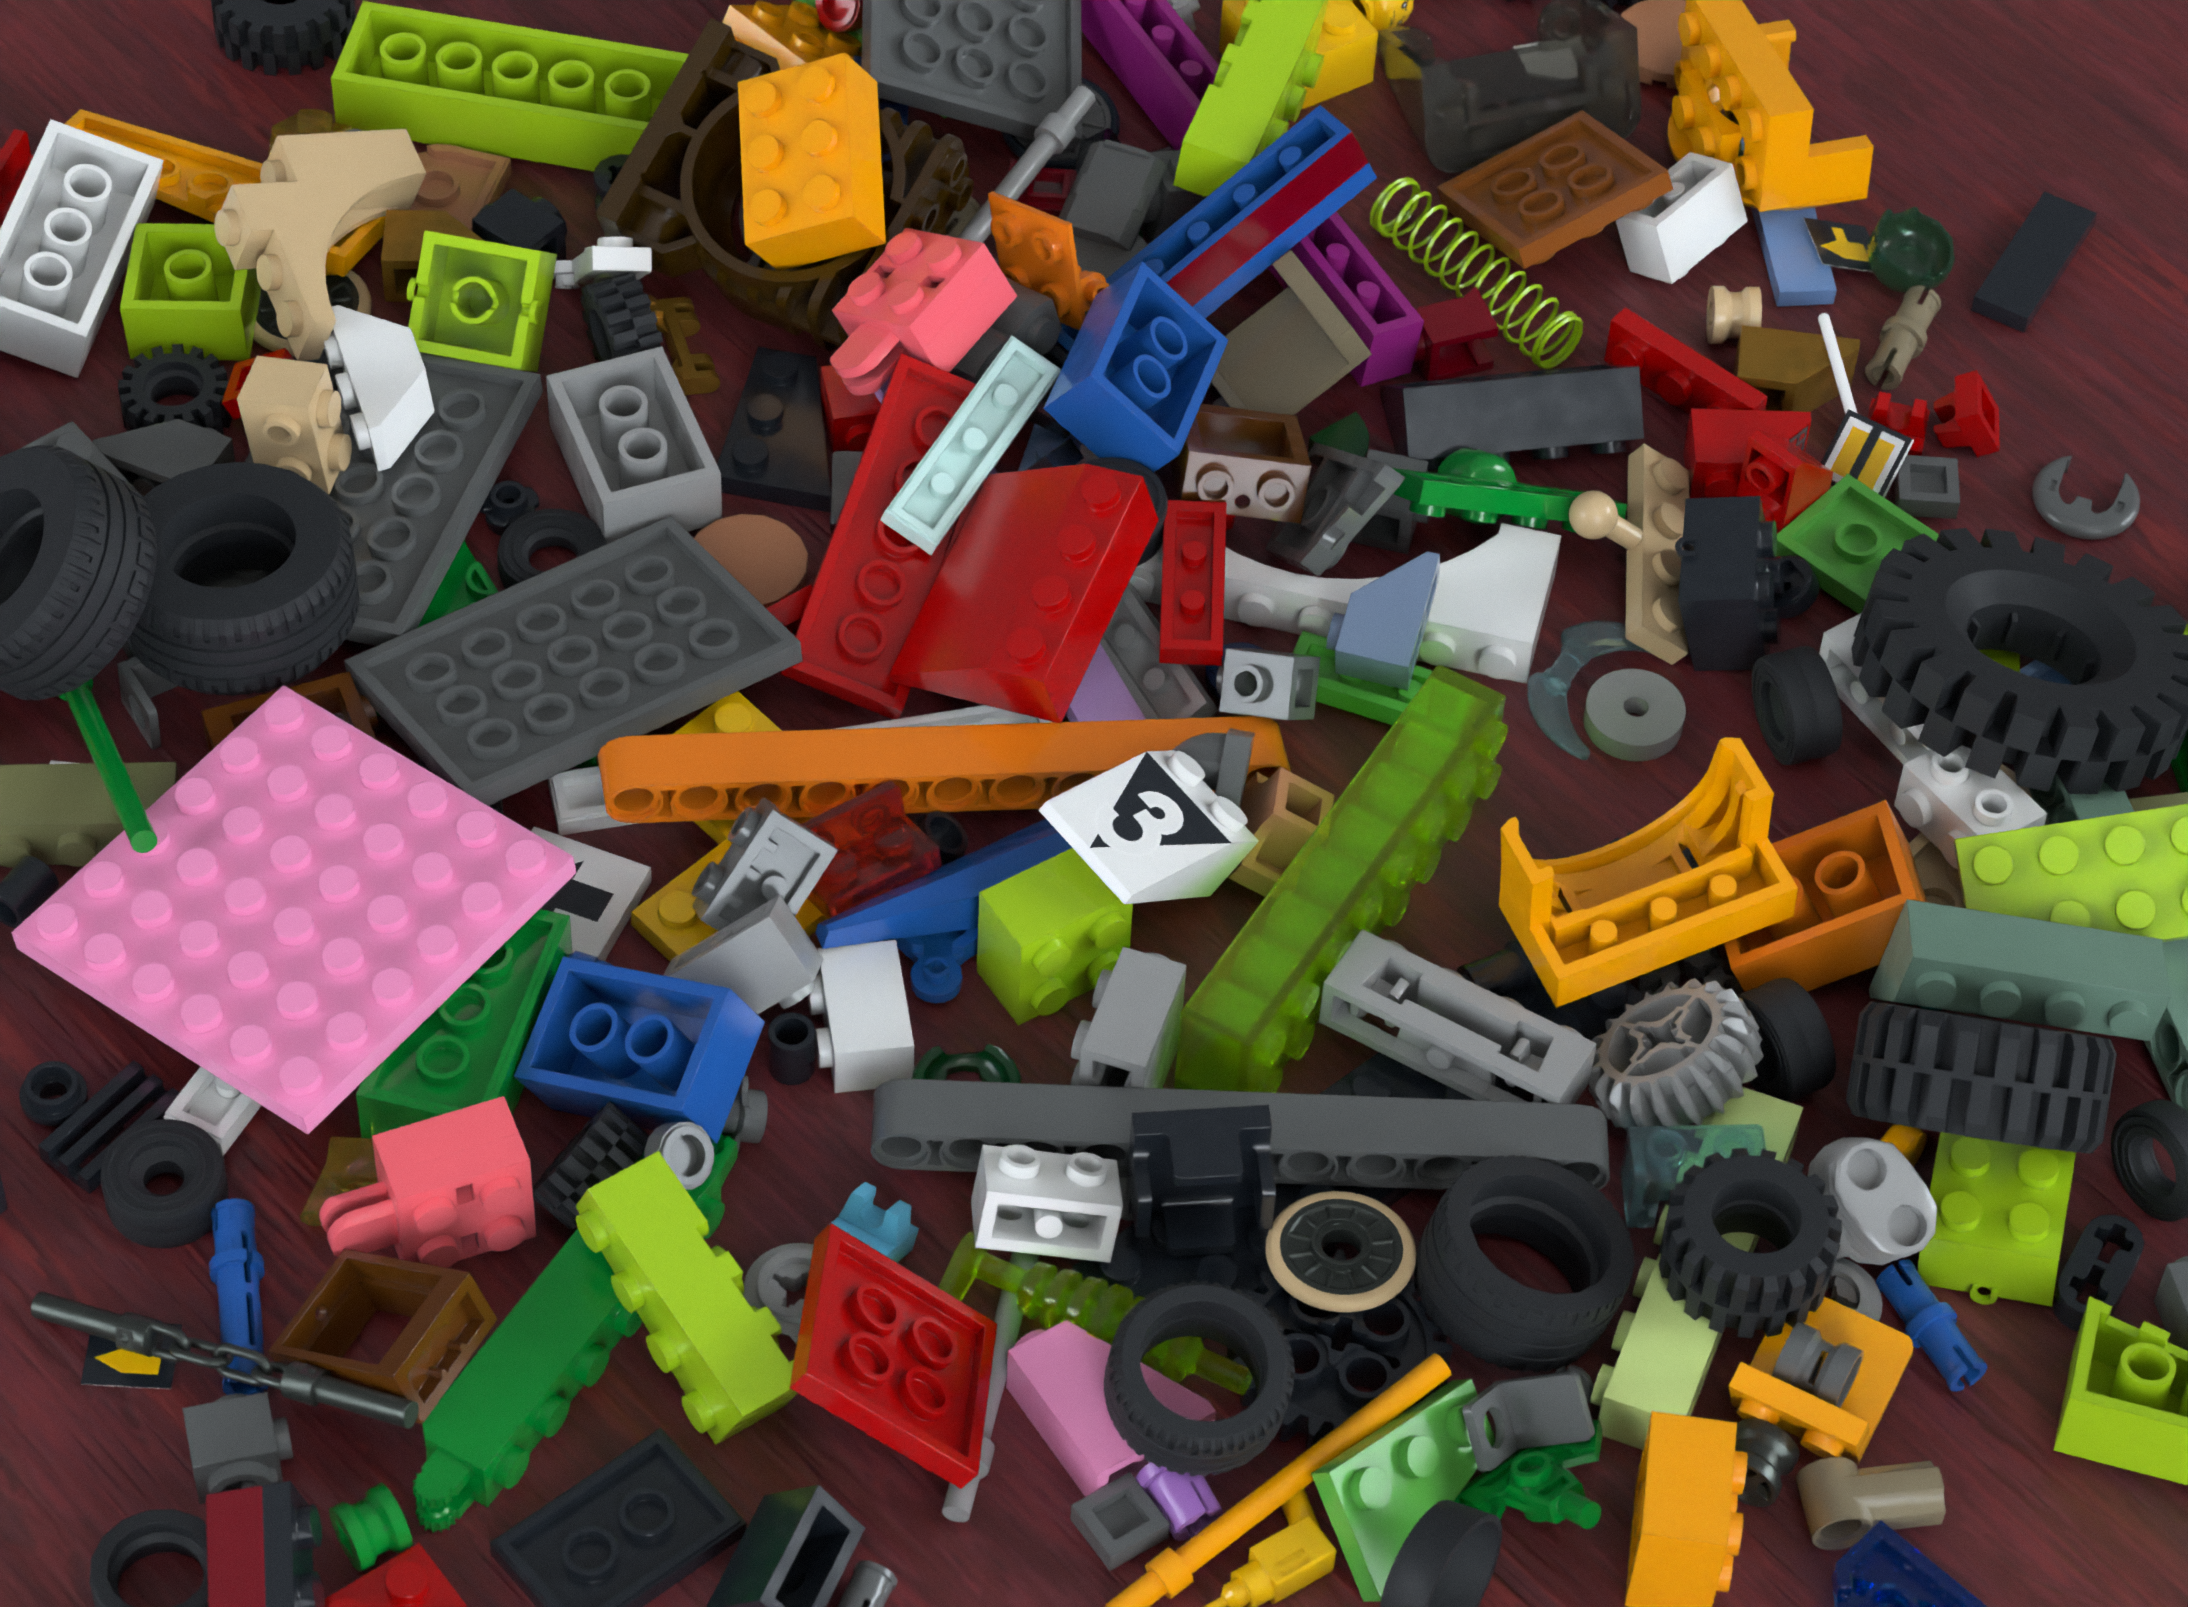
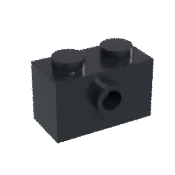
M820 1485L764 1495L706 1607H826L865 1527Z

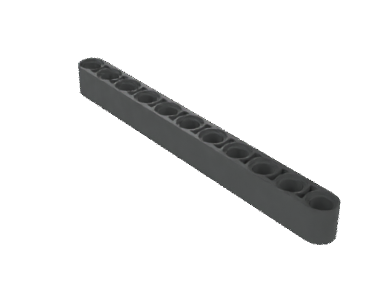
M895 1079L884 1082L876 1088L873 1099L870 1151L872 1157L878 1163L896 1169L977 1172L983 1145L1000 1147L1024 1145L1035 1151L1069 1155L1086 1152L1098 1155L1104 1159L1117 1160L1119 1178H1127L1132 1113L1269 1105L1272 1123L1270 1151L1275 1183L1447 1190L1457 1177L1471 1165H1476L1481 1160L1486 1161L1488 1158H1497V1156L1502 1155L1504 1157L1509 1155L1517 1157L1521 1155L1528 1158L1535 1157L1542 1161L1547 1160L1552 1164L1563 1166L1562 1168L1569 1169L1577 1176L1583 1177L1589 1184L1594 1185L1597 1190L1606 1186L1610 1179L1606 1115L1593 1106L1581 1104Z

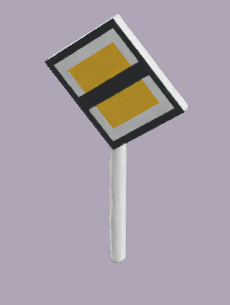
M1821 313L1818 317V322L1845 412V417L1830 443L1821 464L1833 471L1832 487L1849 474L1885 498L1914 440L1857 413L1830 317L1827 313Z

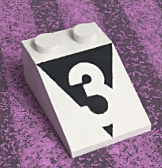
M1146 751L1046 801L1039 809L1041 814L1123 904L1211 896L1259 842L1245 826L1248 820L1243 811L1229 799L1222 796L1218 797L1203 781L1205 772L1192 757L1182 751Z

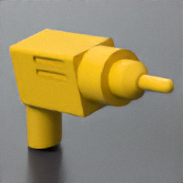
M1302 1489L1281 1505L1289 1526L1250 1547L1248 1563L1231 1572V1581L1223 1585L1221 1597L1204 1607H1259L1269 1600L1274 1605L1334 1570L1336 1548L1321 1530L1305 1489Z

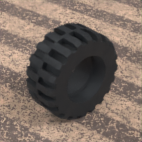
M1870 1001L1859 1014L1846 1101L1852 1115L1872 1120L2018 1145L2069 1152L2093 1153L2104 1139L2117 1054L2111 1040L2107 1038Z

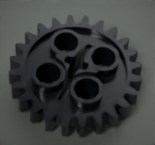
M1337 1249L1334 1259L1340 1261L1347 1260L1343 1249ZM1266 1272L1260 1274L1258 1293L1249 1290L1243 1292L1246 1295L1252 1296L1254 1302L1258 1300L1262 1303V1306L1270 1311V1316L1277 1319L1279 1325L1284 1330V1335L1287 1336L1294 1368H1300L1308 1372L1304 1374L1295 1373L1293 1392L1281 1425L1280 1440L1285 1443L1299 1431L1307 1434L1306 1450H1308L1433 1353H1437L1450 1368L1453 1346L1446 1343L1447 1336L1439 1326L1435 1325L1433 1318L1429 1317L1427 1309L1423 1307L1421 1300L1417 1301L1418 1287L1415 1286V1279L1409 1280L1402 1291L1386 1303L1358 1312H1333L1305 1304L1289 1294L1273 1275ZM1306 1313H1319L1325 1317H1310ZM1371 1331H1386L1392 1335H1377ZM1227 1347V1359L1232 1360L1230 1382L1242 1384L1240 1403L1242 1406H1250L1257 1397L1253 1377L1242 1359ZM1448 1378L1444 1380L1442 1383H1440L1433 1390H1431L1429 1393H1427L1420 1400H1418L1416 1403H1414L1412 1406H1410L1408 1409H1410L1417 1403L1421 1402L1422 1400H1424L1425 1398H1427L1428 1396H1430L1431 1394H1433L1434 1392L1448 1384ZM1367 1386L1375 1391L1362 1392L1353 1387Z

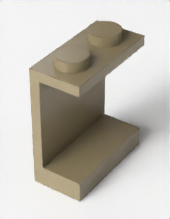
M1292 250L1272 264L1289 287L1225 336L1229 341L1208 387L1210 389L1214 385L1221 394V397L1215 400L1213 405L1295 415L1372 355L1352 326Z

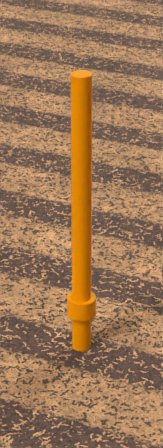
M1433 1353L1176 1551L1168 1547L1145 1564L1147 1573L1106 1603L1105 1607H1150L1164 1595L1169 1599L1175 1597L1194 1582L1192 1574L1313 1482L1311 1473L1395 1419L1450 1377L1451 1371L1446 1362L1437 1353Z

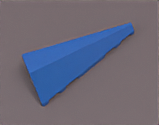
M1045 818L819 923L815 931L822 949L977 928L979 892L1072 848V846Z

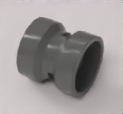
M1800 1321L1795 1325L1787 1338L1772 1376L1840 1408L1857 1376L1864 1351L1846 1342L1837 1345L1829 1343L1822 1339L1818 1329Z

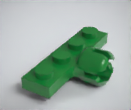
M1459 449L1447 456L1438 467V473L1392 468L1405 477L1393 494L1410 501L1409 511L1433 517H1445L1447 512L1449 515L1476 525L1496 523L1497 520L1505 515H1512L1511 522L1517 525L1547 529L1548 520L1562 521V529L1575 532L1569 521V509L1574 499L1581 493L1586 492L1517 482L1512 467L1504 458L1480 449ZM1613 499L1618 510V516L1625 519L1628 504Z

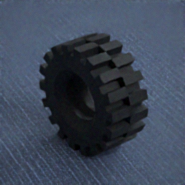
M211 0L216 41L219 47H225L226 56L233 62L241 57L242 67L253 72L258 65L264 66L265 75L277 76L278 68H288L289 76L302 74L301 66L307 64L315 71L324 67L325 56L335 61L340 57L342 45H345L356 19L354 0H295V2L282 5L270 4L281 0Z

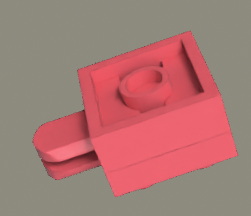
M905 228L902 233L896 235L888 242L885 252L866 273L856 278L850 284L847 294L832 309V312L849 337L830 357L831 365L836 373L841 376L848 391L855 396H864L878 391L892 375L901 353L950 373L1014 301L1017 295L984 243Z
M504 1096L372 1135L378 1183L329 1197L321 1206L319 1218L327 1234L330 1248L337 1257H339L344 1249L369 1253L394 1245L397 1255L401 1260L449 1268L457 1261L489 1251H506L516 1247L522 1241L537 1237L530 1158Z

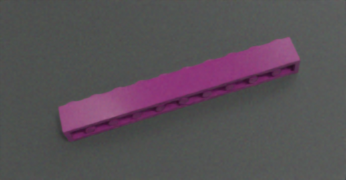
M1081 0V31L1174 150H1180L1182 141L1209 84L1213 85L1219 68L1218 63L1167 0ZM1335 212L1290 250L1293 251L1371 352V356L1349 372L1360 387L1410 373L1424 320L1341 216ZM1271 264L1268 267L1269 271L1285 290L1289 286Z

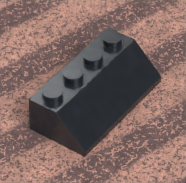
M1600 364L1380 385L1381 400L1395 453L1428 461V470H1438V467L1447 456L1461 448L1480 449L1510 462L1509 451L1532 449V458L1534 460L1568 457V446L1590 444L1591 454H1605L1627 451L1626 440L1644 439L1639 366Z

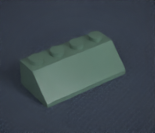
M1906 899L1869 987L1870 998L2144 1041L2151 1040L2171 999L2162 939Z

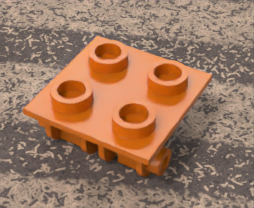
M989 192L988 198L992 217L991 231L996 242L999 268L1004 276L1053 299L1059 321L1080 330L1086 317L1085 312L1090 309L1095 296L1108 287L1109 284L1106 283V279L1102 274L1095 271H1082L1078 265L1072 223L996 192Z

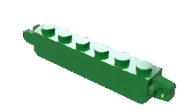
M722 1134L718 1144L712 1143L714 1163L710 1175L702 1185L692 1190H686L708 1221L709 1233L703 1237L704 1240L708 1239L716 1231L723 1218L725 1205L721 1202V1187L738 1158L737 1142L729 1136ZM645 1151L634 1163H637L644 1159ZM578 1229L452 1383L422 1424L427 1461L421 1467V1473H416L417 1478L413 1480V1495L416 1496L417 1502L416 1518L419 1519V1525H423L425 1530L430 1529L432 1533L434 1531L442 1533L443 1529L449 1530V1526L455 1525V1519H460L474 1500L488 1508L503 1487L506 1489L514 1487L523 1476L529 1463L530 1453L544 1436L548 1438L554 1436L561 1428L568 1415L570 1402L584 1385L591 1387L599 1380L608 1364L609 1355L614 1346L623 1335L630 1337L641 1326L643 1321L638 1312H628L617 1298L611 1283V1276L615 1273L602 1251L593 1252L583 1240Z

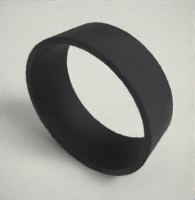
M1447 1499L1434 1504L1419 1519L1399 1550L1385 1583L1380 1607H1478L1489 1585L1498 1560L1502 1541V1524L1500 1519L1496 1515Z

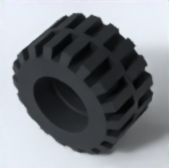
M1747 1148L1732 1149L1730 1158L1725 1159L1719 1152L1705 1157L1703 1168L1693 1164L1684 1173L1682 1184L1677 1183L1671 1195L1659 1253H1661L1659 1262L1661 1278L1669 1279L1667 1291L1673 1301H1686L1684 1312L1695 1321L1704 1316L1710 1320L1709 1329L1722 1334L1725 1327L1738 1329L1737 1337L1753 1338L1754 1331L1762 1329L1767 1337L1782 1334L1785 1322L1793 1328L1800 1321L1806 1322L1808 1311H1817L1823 1302L1825 1291L1829 1287L1842 1235V1220L1836 1218L1839 1206L1834 1195H1823L1825 1183L1817 1174L1805 1176L1802 1173L1804 1164L1793 1158H1790L1787 1163L1775 1159L1777 1152L1762 1149L1760 1156L1749 1155ZM1733 1232L1754 1234L1768 1240L1778 1251L1771 1253L1747 1252L1734 1247L1721 1235Z

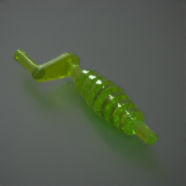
M973 1231L967 1233L960 1241L938 1286L939 1289L962 1301L974 1279L978 1278L1016 1295L1018 1311L1030 1319H1035L1040 1315V1324L1046 1329H1050L1068 1320L1086 1330V1334L1096 1339H1101L1112 1345L1116 1331L1124 1317L1138 1302L1145 1299L1143 1296H1138L1134 1299L1133 1291L1120 1284H1114L1109 1288L1108 1282L1104 1279L1090 1276L1083 1281L1081 1273L1069 1269H1064L1057 1275L1055 1265L1041 1261L1029 1270H1025L987 1253V1249L975 1248ZM1186 1336L1167 1340L1152 1348L1141 1359V1363L1157 1372L1162 1368V1375L1175 1382H1181L1187 1375L1192 1373L1240 1395L1245 1394L1253 1378L1248 1367L1203 1348L1201 1343L1202 1337Z

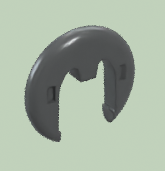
M2073 455L2064 456L2048 463L2037 474L2032 488L2034 505L2049 525L2066 535L2089 540L2109 538L2129 528L2139 513V491L2127 473L2123 477L2120 491L2114 504L2102 513H2094L2091 510L2092 500L2077 496L2072 504H2066L2062 501L2059 487L2064 472L2067 473Z

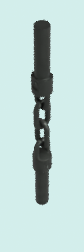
M43 1291L36 1294L31 1304V1314L35 1318L115 1341L117 1348L147 1357L154 1356L178 1363L186 1361L206 1368H216L222 1376L255 1387L266 1385L280 1389L283 1397L312 1406L323 1403L407 1429L414 1425L418 1417L419 1406L416 1401L331 1377L329 1370L296 1360L287 1365L269 1361L264 1354L231 1343L219 1345L199 1338L187 1337L182 1330L130 1311L121 1315ZM164 1335L176 1339L170 1345L169 1350L160 1348ZM191 1348H196L213 1353V1357L210 1358L192 1353L190 1350ZM234 1355L258 1363L252 1369L251 1374L234 1370L227 1366L234 1360ZM273 1372L283 1374L282 1379L273 1377Z

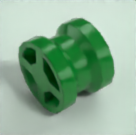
M383 1483L369 1488L365 1499L353 1505L341 1502L329 1509L330 1520L338 1541L351 1564L359 1572L372 1567L378 1555L388 1550L400 1553L413 1545L410 1529L404 1514L391 1491Z

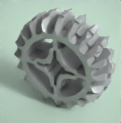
M1696 978L1689 980L1682 988H1678L1673 982H1670L1660 993L1653 995L1646 991L1644 1000L1635 1005L1624 1004L1625 1013L1619 1018L1605 1021L1607 1033L1598 1035L1591 1040L1597 1043L1588 1084L1589 1092L1595 1102L1616 1128L1623 1127L1630 1136L1645 1132L1651 1139L1659 1137L1666 1129L1677 1136L1681 1133L1684 1126L1691 1123L1701 1127L1703 1119L1713 1112L1723 1114L1724 1104L1729 1099L1744 1096L1742 1084L1752 1081L1758 1076L1755 1065L1764 1057L1760 1048L1762 1037L1758 1032L1759 1025L1744 1001L1737 997L1732 989H1723L1717 981L1707 982L1702 985Z

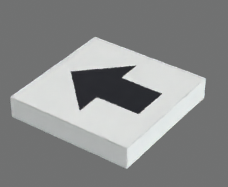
M534 826L531 832L574 857L577 872L540 909L570 916L573 953L576 950L605 961L629 921L631 911L637 907L652 881L651 867Z

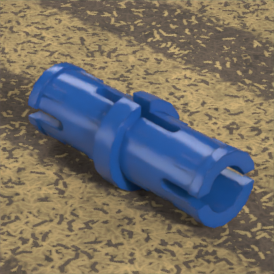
M1911 1260L1898 1261V1267L1903 1272L1901 1275L1896 1271L1893 1264L1887 1267L1877 1277L1876 1284L1906 1325V1332L1904 1334L1911 1338L1913 1347H1922L1945 1379L1951 1391L1958 1392L1964 1390L1965 1385L1960 1380L1961 1376L1964 1377L1969 1387L1975 1384L1985 1374L1987 1364L1978 1356L1957 1327V1320L1955 1319L1957 1314L1950 1304L1938 1301L1917 1272Z

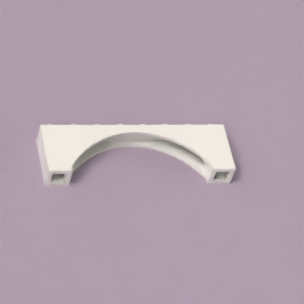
M1082 443L1080 452L1085 458L1076 465L1098 459V457ZM1501 523L1499 533L1473 550L1440 563V578L1417 660L1435 666H1446L1487 675L1495 679H1507L1527 684L1555 578L1561 535ZM1163 542L1157 553L1150 560L1135 568L1130 579L1131 584L1143 601L1161 605ZM1226 547L1224 619L1301 635L1302 631H1307L1327 638L1334 613L1345 614L1350 594L1380 577L1339 579L1296 574L1264 565L1237 554Z

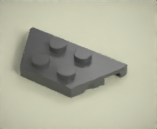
M1315 442L1308 457L1310 462L1318 466L1307 486L1301 524L1279 521L1265 550L1284 563L1320 576L1326 569H1330L1337 564L1345 553L1350 541L1397 490L1405 477L1384 463Z

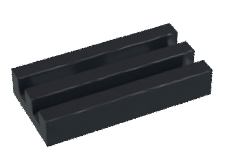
M133 1060L38 1145L41 1159L90 1194L101 1184L103 1160L108 1149L113 1144V1142H110L124 1130V1124L150 1101L155 1104L124 1132L145 1122L164 1119L166 1110L180 1092L174 1088H171L169 1091L164 1089L163 1080L154 1074L150 1077L146 1076L144 1067ZM103 1143L109 1144L84 1168L79 1166Z

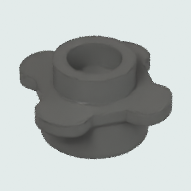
M747 1075L743 1077L722 1133L727 1134V1136L737 1142V1152L739 1151L740 1142L758 1144L764 1135L767 1123L768 1102L766 1093L763 1090L748 1089L749 1080Z

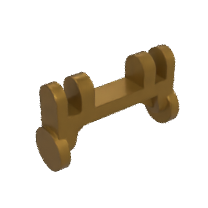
M648 295L651 301V312H655L658 322H655L657 330L664 335L673 361L671 367L684 395L705 394L717 390L720 386V379L717 372H715L712 357L706 353L690 354L685 337L695 335L701 327L698 317L694 313L695 308L692 300L687 297L655 299L653 296Z

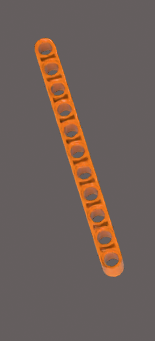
M1258 716L1061 722V724L1049 722L637 735L613 739L607 742L597 755L606 813L612 819L623 823L736 820L745 808L751 807L755 809L762 798H766L774 803L779 811L790 818L931 813L935 811L963 812L1040 809L1046 801L1146 751L1173 750L1193 736L1205 733L1227 734L1230 728L1255 733L1246 783L1257 772L1268 778L1280 767L1291 772L1279 725L1273 719Z

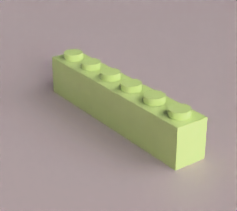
M1742 1087L1744 1096L1729 1099L1724 1104L1723 1114L1713 1112L1703 1119L1701 1127L1697 1125L1694 1141L1703 1143L1698 1157L1686 1153L1678 1172L1675 1186L1677 1183L1682 1184L1684 1173L1693 1164L1703 1168L1705 1157L1717 1152L1725 1159L1730 1158L1732 1149L1747 1148L1749 1155L1760 1156L1762 1149L1777 1152L1775 1159L1787 1163L1795 1145L1804 1107ZM1665 1205L1655 1232L1653 1243L1661 1245L1669 1205ZM1744 1232L1721 1235L1734 1247L1754 1253L1760 1237ZM1659 1253L1657 1260L1645 1257L1642 1262L1632 1294L1641 1298V1302L1636 1313L1627 1310L1623 1311L1611 1349L1619 1351L1620 1355L1615 1367L1602 1364L1590 1399V1403L1601 1407L1598 1420H1600L1602 1426V1436L1641 1450L1644 1447L1652 1411L1692 1416L1722 1337V1333L1709 1329V1319L1701 1316L1695 1321L1684 1312L1685 1300L1673 1301L1667 1291L1669 1279L1661 1278L1659 1269L1661 1253Z

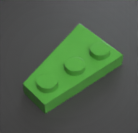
M1472 1379L1452 1380L1311 1473L1363 1602L1381 1601L1391 1567L1413 1527L1434 1504L1446 1499L1454 1501L1478 1468L1462 1412L1463 1406L1478 1395ZM1485 1414V1435L1489 1444L1493 1447L1495 1436Z

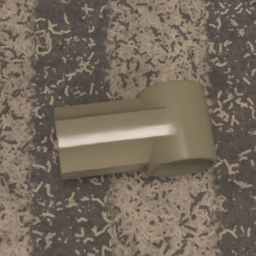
M1829 1457L1806 1465L1796 1476V1484L1812 1543L1817 1548L1824 1550H1841L1853 1547L1869 1538L1872 1532L1942 1524L1946 1513L1943 1479L1939 1467L1933 1466L1931 1461L1857 1469L1856 1463L1851 1459Z

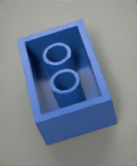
M1141 262L1095 296L1043 409L1098 458L1114 457L1131 460L1145 466L1154 473L1180 455L1229 340L1144 262Z
M563 956L514 1077L553 1110L593 1118L602 1107L611 1102L640 1128L654 1131L657 1127L669 1122H692L704 1129L712 1143L718 1144L765 1021L735 992L727 987Z

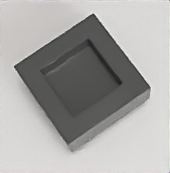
M1907 455L1894 479L1895 505L1911 516L1956 519L1960 506L1958 458Z
M1130 1472L1071 1505L1070 1520L1109 1571L1169 1537L1170 1523Z

